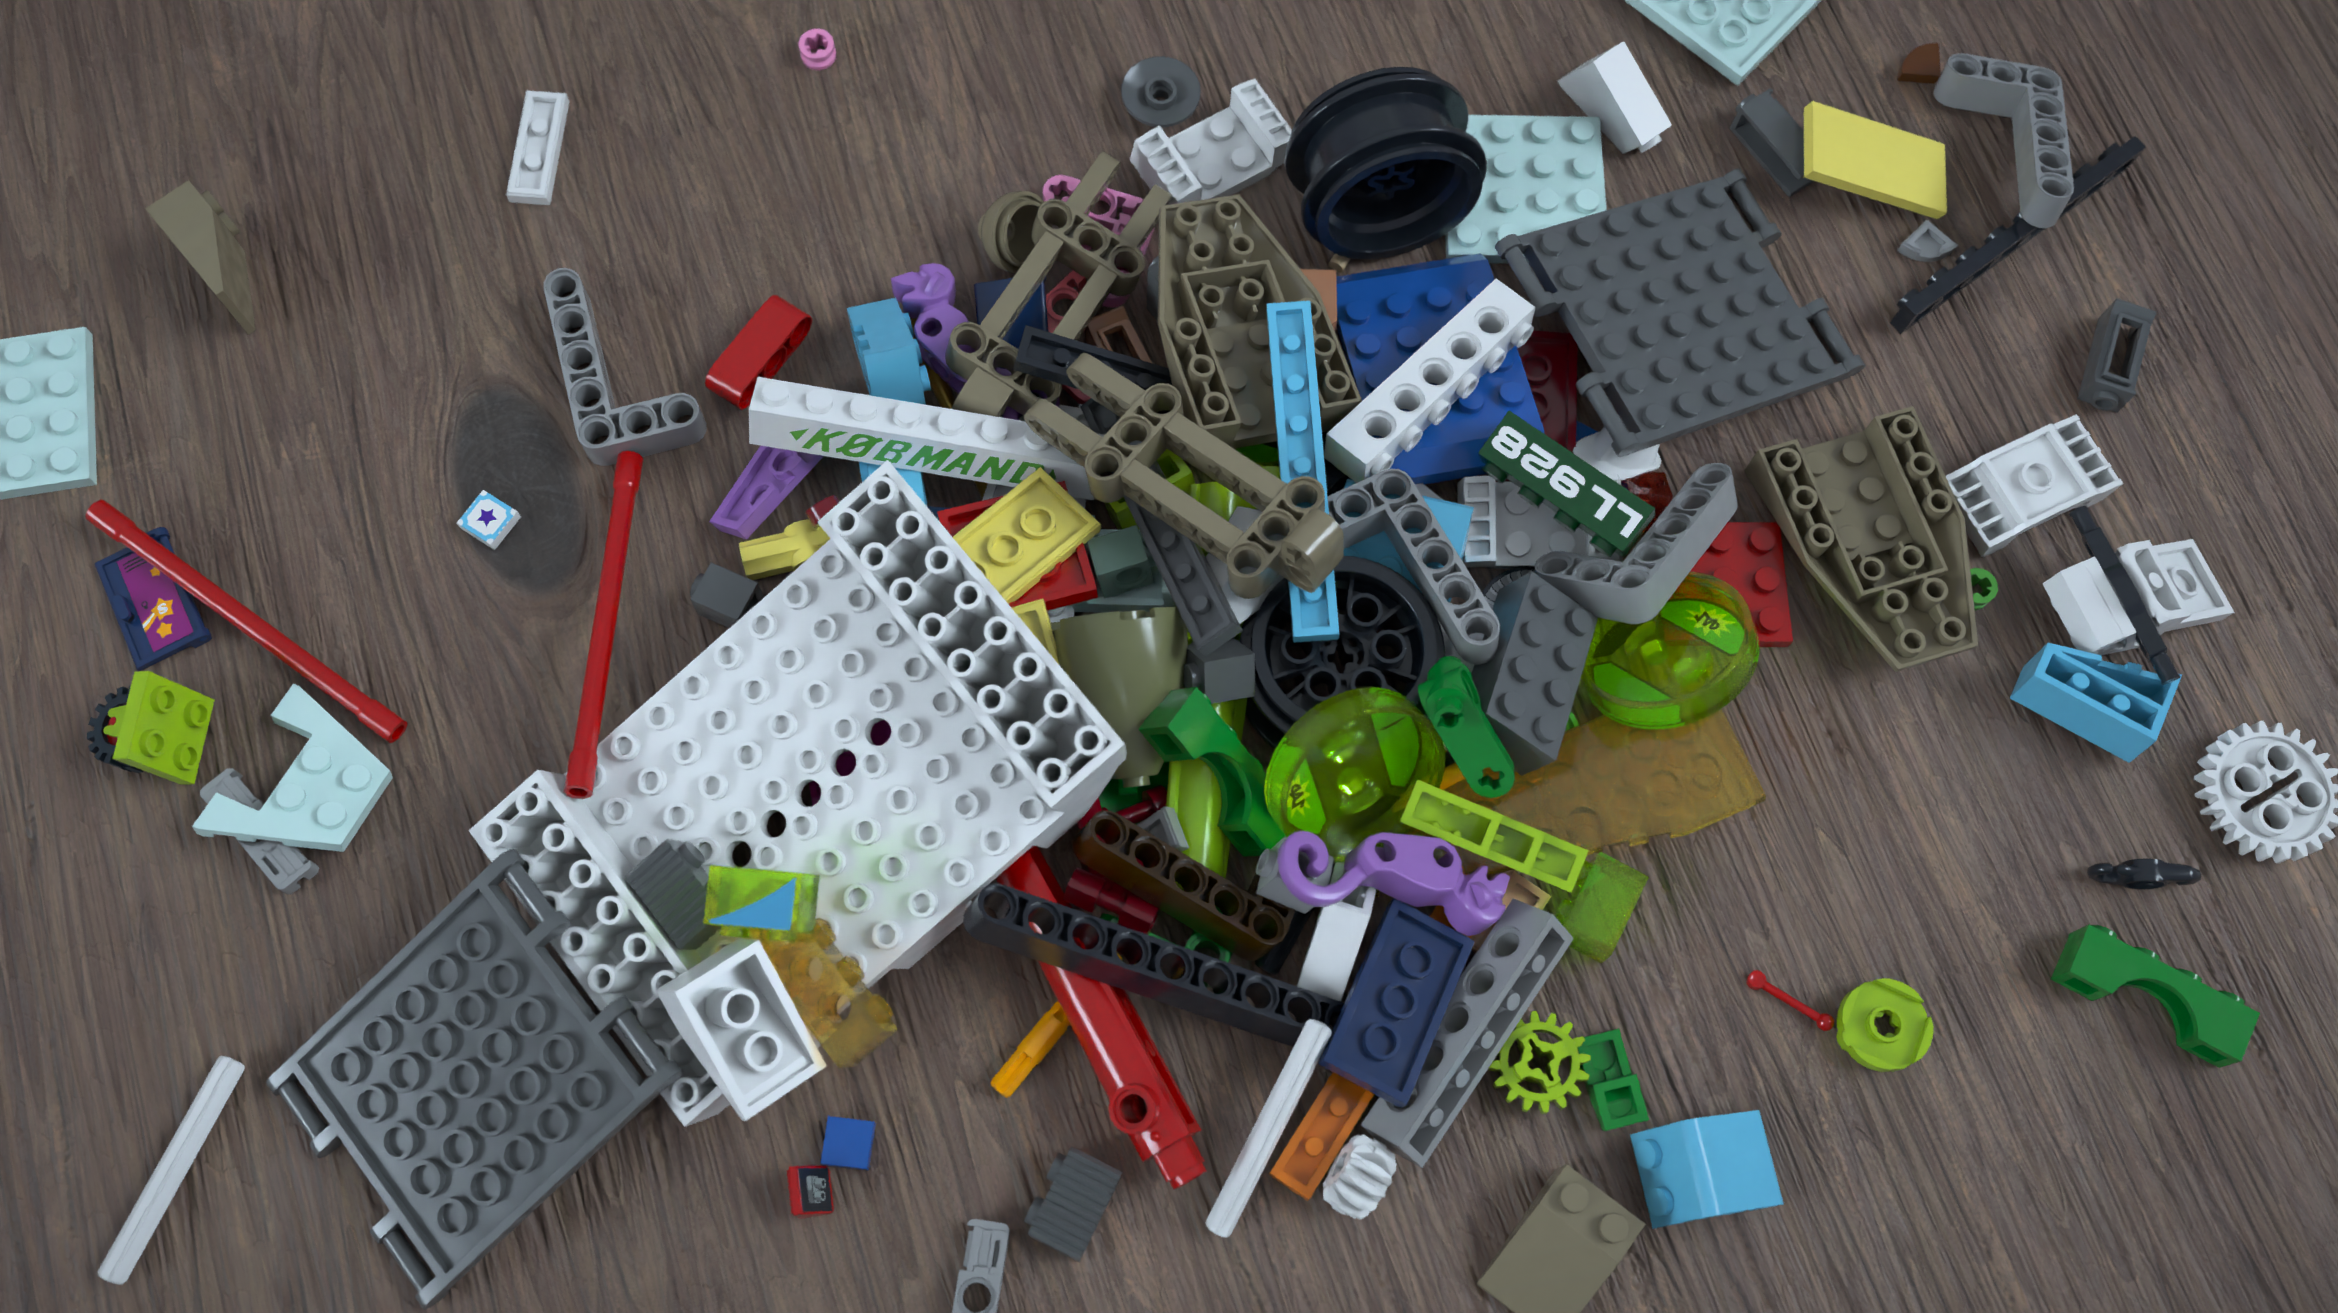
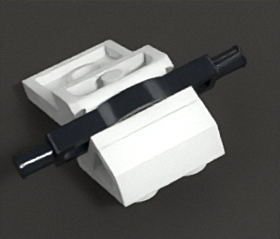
M2081 506L2069 513L2070 517H2072L2082 536V542L2091 558L2058 572L2045 581L2043 586L2050 597L2053 608L2058 612L2073 645L2077 650L2098 655L2140 648L2148 663L2151 662L2162 685L2176 681L2181 676L2167 654V647L2160 635L2166 631L2221 621L2234 613L2193 539L2153 546L2150 540L2128 543L2117 548V552H2114L2101 527H2097L2087 506Z

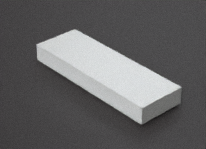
M526 90L506 193L509 202L550 205L569 107V99L566 93Z

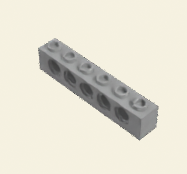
M1514 898L1512 899L1501 918L1497 921L1460 976L1407 1105L1400 1108L1379 1097L1362 1122L1361 1126L1376 1140L1386 1145L1387 1149L1423 1168L1574 939L1553 914Z

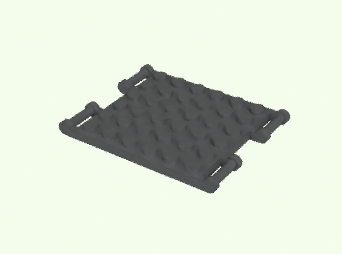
M1741 169L1732 170L1723 177L1520 236L1510 234L1499 240L1495 245L1500 258L1508 261L1531 300L1530 303L1535 306L1534 316L1541 317L1558 311L1593 372L1579 379L1575 385L1582 397H1588L1614 441L1611 447L1617 457L1632 454L1847 379L1865 367V363L1860 355L1852 353L1828 315L1829 307L1825 300L1818 298L1799 308L1761 248L1774 243L1780 238L1782 233L1776 223H1770L1746 186L1747 178ZM1728 193L1733 195L1755 232L1751 233L1727 195ZM1810 322L1814 323L1817 330L1819 331L1824 341L1828 345L1829 349L1838 361V364L1833 363L1825 348L1823 347L1818 337L1814 333L1813 329L1809 325Z
M515 849L502 853L487 866L266 1081L274 1095H281L312 1140L309 1146L318 1158L325 1157L343 1143L390 1211L370 1230V1233L378 1244H385L418 1292L415 1298L423 1310L432 1307L442 1300L452 1286L658 1094L675 1083L683 1074V1070L675 1060L669 1061L635 1017L633 1014L635 1007L627 996L617 998L596 1016L546 950L545 946L552 939L564 933L569 928L571 922L562 911H555L522 867L524 860ZM505 878L539 921V924L533 930H531L498 886ZM615 1025H617L653 1073L646 1080L642 1078L609 1034V1031ZM298 1081H300V1083L305 1088L309 1096L312 1098L316 1106L324 1115V1117L329 1123L328 1126H326L322 1118L319 1116L315 1108L312 1106L308 1098L305 1096L301 1088L298 1086ZM402 1229L406 1232L436 1277L433 1278L401 1233Z

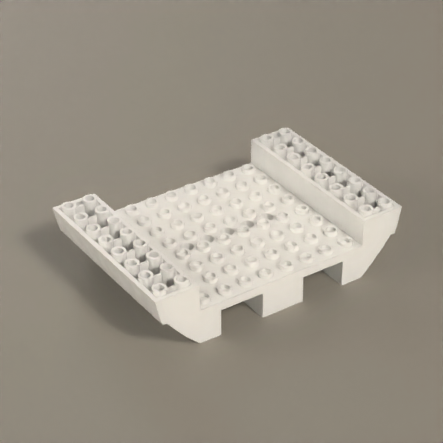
M888 460L817 522L830 537L829 541L598 744V763L593 795L590 798L575 799L564 793L567 772L563 775L536 770L469 830L491 862L502 853L515 849L524 860L522 867L555 911H562L571 922L569 928L560 936L552 939L550 943L600 1012L617 998L627 996L635 1007L633 1014L666 1058L669 1061L675 1060L683 1070L682 1076L660 1094L684 1127L715 1116L731 1104L678 1032L656 992L658 988L737 939L759 940L816 1047L819 1048L840 1029L833 1020L889 970L911 968L963 922V914L972 902L971 899L1033 845L1048 849L1079 822L1099 797L1118 766L1126 760L1125 743ZM886 720L891 727V736L885 744L876 746L871 740V729L877 722ZM851 751L856 757L855 769L851 774L841 776L836 769L837 758L843 752ZM815 781L821 788V797L817 804L807 807L802 801L801 793L807 783ZM780 811L786 818V828L780 836L773 838L767 830V821L773 813ZM666 839L678 840L683 843L689 841L704 856L705 862L701 866L710 878H719L730 889L733 898L729 902L735 910H739L770 895L796 877L790 930L724 924L700 948L696 950L679 949L675 946V942L670 939L669 934L658 923V920L653 917L652 912L647 909V905L642 902L636 891L631 888L630 883L625 880V876ZM746 842L751 849L752 856L746 866L739 868L733 862V850L739 843ZM505 878L504 880L506 881V883L509 885L511 890L514 892L519 901L522 903L527 912L538 925L539 921L536 919V917L533 915V913L530 911V909L527 907V905L524 903V901L521 899V897L518 895V893L515 891V889L512 887L509 881ZM615 1025L613 1029L646 1075L650 1077L653 1073L617 1025Z

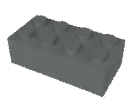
M1532 571L1499 589L1492 609L1500 623L1497 651L1489 662L1480 665L1474 664L1471 673L1472 680L1479 694L1481 709L1512 759L1514 771L1521 776L1550 764L1557 759L1598 617ZM1484 635L1483 640L1488 639V637Z

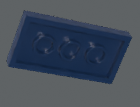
M1395 898L1392 899L1386 907L1318 1064L1400 1108L1406 1106L1475 941Z

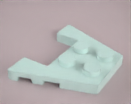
M292 684L271 714V717L275 724L309 738L308 742L261 810L257 811L216 792L192 826L196 834L205 837H214V834L235 836L237 840L255 842L257 839L280 841L286 846L344 852L393 777L390 770L300 686Z

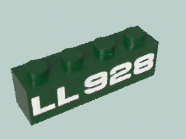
M1511 411L1507 412L1478 452L1481 462L1485 464L1482 470L1501 484L1508 479L1520 487L1517 494L1534 507L1539 508L1543 503L1556 512L1553 517L1555 521L1575 533L1577 528H1580L1592 536L1589 543L1608 557H1611L1615 552L1624 558L1655 517L1654 507Z

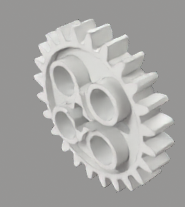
M2259 721L2250 727L2247 723H2243L2233 730H2228L2218 736V740L2206 747L2209 754L2200 758L2197 762L2205 770L2194 776V780L2204 784L2205 788L2196 792L2195 797L2208 800L2209 805L2203 808L2200 813L2201 815H2214L2216 820L2209 829L2214 831L2223 828L2227 832L2223 839L2225 845L2238 840L2240 842V855L2255 849L2257 861L2261 862L2272 857L2275 863H2281L2290 858L2296 861L2308 856V854L2319 851L2323 848L2322 843L2335 837L2331 829L2338 826V816L2334 814L2338 812V800L2334 798V795L2338 793V784H2333L2331 777L2338 774V769H2326L2323 765L2330 756L2328 752L2317 756L2312 752L2316 740L2312 739L2302 744L2299 742V729L2284 735L2282 723L2278 722L2267 728L2264 721ZM2268 757L2273 760L2276 768L2270 764ZM2293 771L2298 773V778L2295 781L2274 792L2266 800L2254 805L2246 812L2241 810V805L2249 799L2267 790L2274 783L2287 777ZM2234 778L2241 783L2243 790L2236 785ZM2297 793L2302 797L2304 805L2299 801ZM2263 814L2270 820L2271 827L2266 824Z

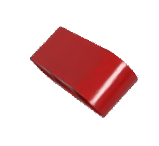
M778 295L769 297L712 365L705 379V387L740 410L746 409L750 406L757 377L772 379L808 335L812 325V317Z

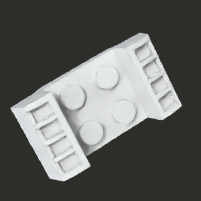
M1252 79L1231 88L1230 107L1168 138L1159 125L1136 139L1130 161L1150 190L1156 184L1173 195L1169 205L1231 196L1269 176L1278 166L1284 163L1285 151L1292 129L1257 80Z
M2077 414L2055 424L2044 426L1946 475L1965 517L1966 533L1981 557L2006 547L2019 534L2073 508L2077 509L2081 506L2090 507L2124 484L2101 453V449L2096 446L2090 437V433L2086 431L2080 422Z
M1605 474L1621 485V479L1618 474ZM1490 476L1464 477L1457 483L1458 504L1474 507L1463 556V563L1466 567L1516 568L1520 566H1535L1536 561L1541 556L1555 551L1623 562V558L1615 552L1611 557H1608L1589 543L1592 536L1580 528H1577L1575 533L1560 525L1553 519L1556 512L1542 503L1539 508H1536L1517 494L1520 487L1512 482L1501 484L1495 482V479Z

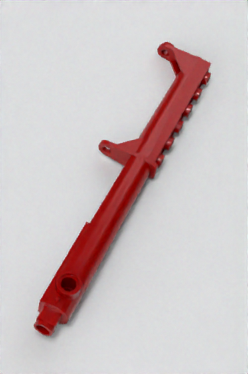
M1033 845L995 878L998 884L1006 885L1072 908L1069 902L1063 900L1064 892L1038 846ZM1029 922L1033 931L1042 934L1041 929L1036 924ZM1073 937L1074 942L1080 948L1086 949L1080 939ZM1038 961L1110 1100L1109 1115L1111 1121L1119 1130L1128 1134L1142 1162L1144 1163L1154 1158L1165 1181L1170 1182L1173 1190L1207 1172L1203 1164L1205 1160L1192 1136L1201 1131V1128L1126 990ZM1144 1100H1145L1146 1105H1147V1113H1146V1111H1145V1109H1144V1106H1143V1101H1144Z

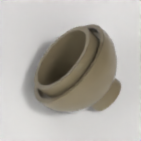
M1013 191L1003 194L990 205L978 223V235L988 257L998 268L1012 274L1017 273L1036 246L1031 239V231L1038 209L1044 201L1035 193ZM1046 223L1049 227L1053 228L1052 223Z

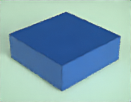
M828 1116L820 1164L869 1171L876 1123L874 1121Z

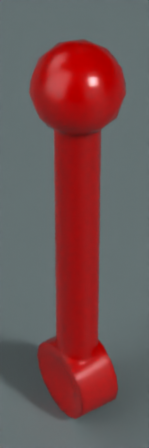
M1755 970L1747 976L1746 982L1751 989L1765 990L1816 1021L1817 1027L1820 1030L1829 1031L1833 1028L1834 1019L1830 1014H1820L1766 981V976L1763 972Z

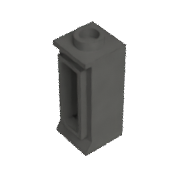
M1770 88L1758 96L1751 94L1743 99L1735 109L1737 114L1729 129L1786 195L1791 197L1815 181L1804 178V130L1776 98L1773 99L1771 96L1773 89Z
M2116 298L2103 312L2097 322L2078 400L2090 403L2099 410L2117 413L2136 395L2135 387L2156 311ZM2123 323L2132 327L2128 335L2129 343L2121 374L2118 376L2109 373V368L2120 325Z

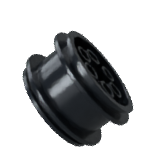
M1389 67L1351 77L1317 97L1302 112L1294 124L1284 156L1285 170L1290 182L1299 192L1304 194L1301 203V218L1308 234L1315 241L1337 255L1352 259H1380L1397 256L1421 248L1439 239L1462 222L1479 200L1487 172V159L1481 144L1476 138L1466 132L1469 120L1468 108L1459 90L1449 82L1423 69Z
M1344 556L1334 569L1337 611L1345 610L1344 614H1338V640L1293 642L1292 631L1282 630L1286 623L1290 622L1292 624L1289 585L1286 578H1283L1269 592L1260 609L1244 620L1243 631L1240 636V643L1255 653V696L1247 697L1245 712L1249 722L1263 740L1279 753H1281L1287 742L1304 746L1311 767L1322 770L1340 771L1341 768L1351 763L1379 755L1367 716V711L1376 695L1367 698L1361 711L1351 716L1352 721H1342L1310 739L1292 736L1307 719L1336 701L1361 695L1355 685H1373L1378 695L1393 698L1406 706L1413 714L1420 729L1427 714L1419 697L1418 685L1426 681L1430 668L1440 658L1445 656V644L1441 626L1435 612L1423 594L1409 580L1393 569L1378 562L1354 556ZM1352 612L1357 613V614H1360V615H1362V616H1364V617H1366V618H1369V619L1372 620V621H1370V622H1361V621H1358V620L1354 617V615L1352 614ZM1380 628L1384 629L1383 631L1376 633ZM1349 640L1356 643V646L1353 647L1352 645H1350ZM1327 641H1329V644H1328L1327 647L1323 646L1324 643H1326ZM1292 646H1300L1308 657L1300 660L1294 659L1289 656L1286 649ZM1379 646H1390L1396 651L1398 657L1385 659L1379 655L1376 648ZM1336 650L1338 651L1341 665L1345 666L1343 674L1338 673L1335 663H1332ZM1301 675L1302 683L1287 695L1277 684ZM1384 676L1404 682L1405 689L1403 693L1400 694L1388 685ZM1320 683L1327 684L1330 695L1327 697L1317 696L1312 692L1310 686L1315 687ZM1401 716V717H1399V718H1397V719H1395V720H1393V721L1387 723L1386 725H1384V726H1382V727H1380V728H1378V729L1387 727V726H1389V725L1395 723L1397 720H1399V719L1402 718L1403 716Z

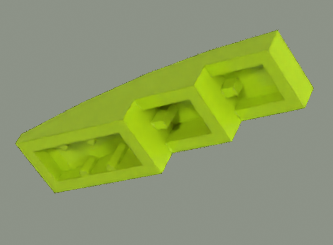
M1418 779L1400 822L1570 893L1573 891L1589 852L1584 848Z

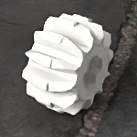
M1365 1135L1352 1137L1349 1143L1343 1145L1341 1152L1335 1157L1332 1166L1327 1170L1328 1176L1323 1182V1199L1330 1203L1333 1209L1343 1215L1347 1214L1354 1219L1358 1218L1360 1220L1365 1218L1370 1211L1376 1209L1378 1202L1381 1198L1385 1197V1192L1392 1183L1391 1177L1396 1171L1395 1154L1375 1138L1372 1140Z

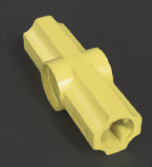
M807 519L788 525L783 533L740 542L739 549L746 577L756 580L790 571L794 572L829 541L830 537L821 526L814 528L810 520Z

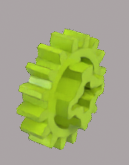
M1537 1011L1530 1013L1529 1023L1524 1024L1523 1020L1520 1019L1514 1031H1512L1497 1054L1499 1060L1493 1061L1488 1068L1491 1071H1500L1501 1077L1493 1084L1495 1089L1506 1086L1510 1090L1505 1101L1509 1104L1517 1097L1522 1099V1111L1526 1113L1533 1103L1538 1104L1541 1114L1548 1113L1549 1102H1554L1560 1110L1564 1109L1567 1106L1564 1097L1566 1093L1573 1098H1578L1581 1094L1579 1088L1574 1084L1575 1081L1586 1082L1590 1076L1585 1071L1580 1070V1065L1586 1064L1591 1060L1590 1055L1579 1054L1577 1049L1585 1042L1584 1037L1572 1039L1568 1034L1573 1024L1568 1022L1562 1028H1559L1555 1025L1556 1014L1554 1013L1549 1015L1546 1022H1540ZM1533 1032L1551 1035L1559 1042L1551 1044L1541 1041L1536 1033ZM1517 1041V1046L1521 1052L1519 1062L1509 1068V1051L1512 1044ZM1532 1052H1535L1538 1057L1546 1055L1549 1058L1550 1062L1545 1067V1074L1539 1068L1531 1070L1528 1066V1063L1533 1058ZM1569 1057V1074L1562 1085L1560 1082L1561 1078L1557 1072L1560 1062ZM1528 1081L1537 1084L1544 1093L1530 1092L1521 1087L1519 1083Z

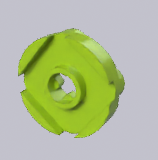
M1876 979L1857 986L1843 998L1837 1012L1836 1024L1838 1031L1836 1038L1840 1047L1847 1051L1862 1066L1878 1072H1895L1917 1062L1926 1054L1933 1038V1023L1931 1016L1927 1018L1926 1010L1921 1004L1924 1002L1923 999L1913 988L1894 979ZM1884 1014L1890 1017L1889 1024L1895 1028L1894 1034L1886 1033L1882 1036L1874 1025V1019H1879Z

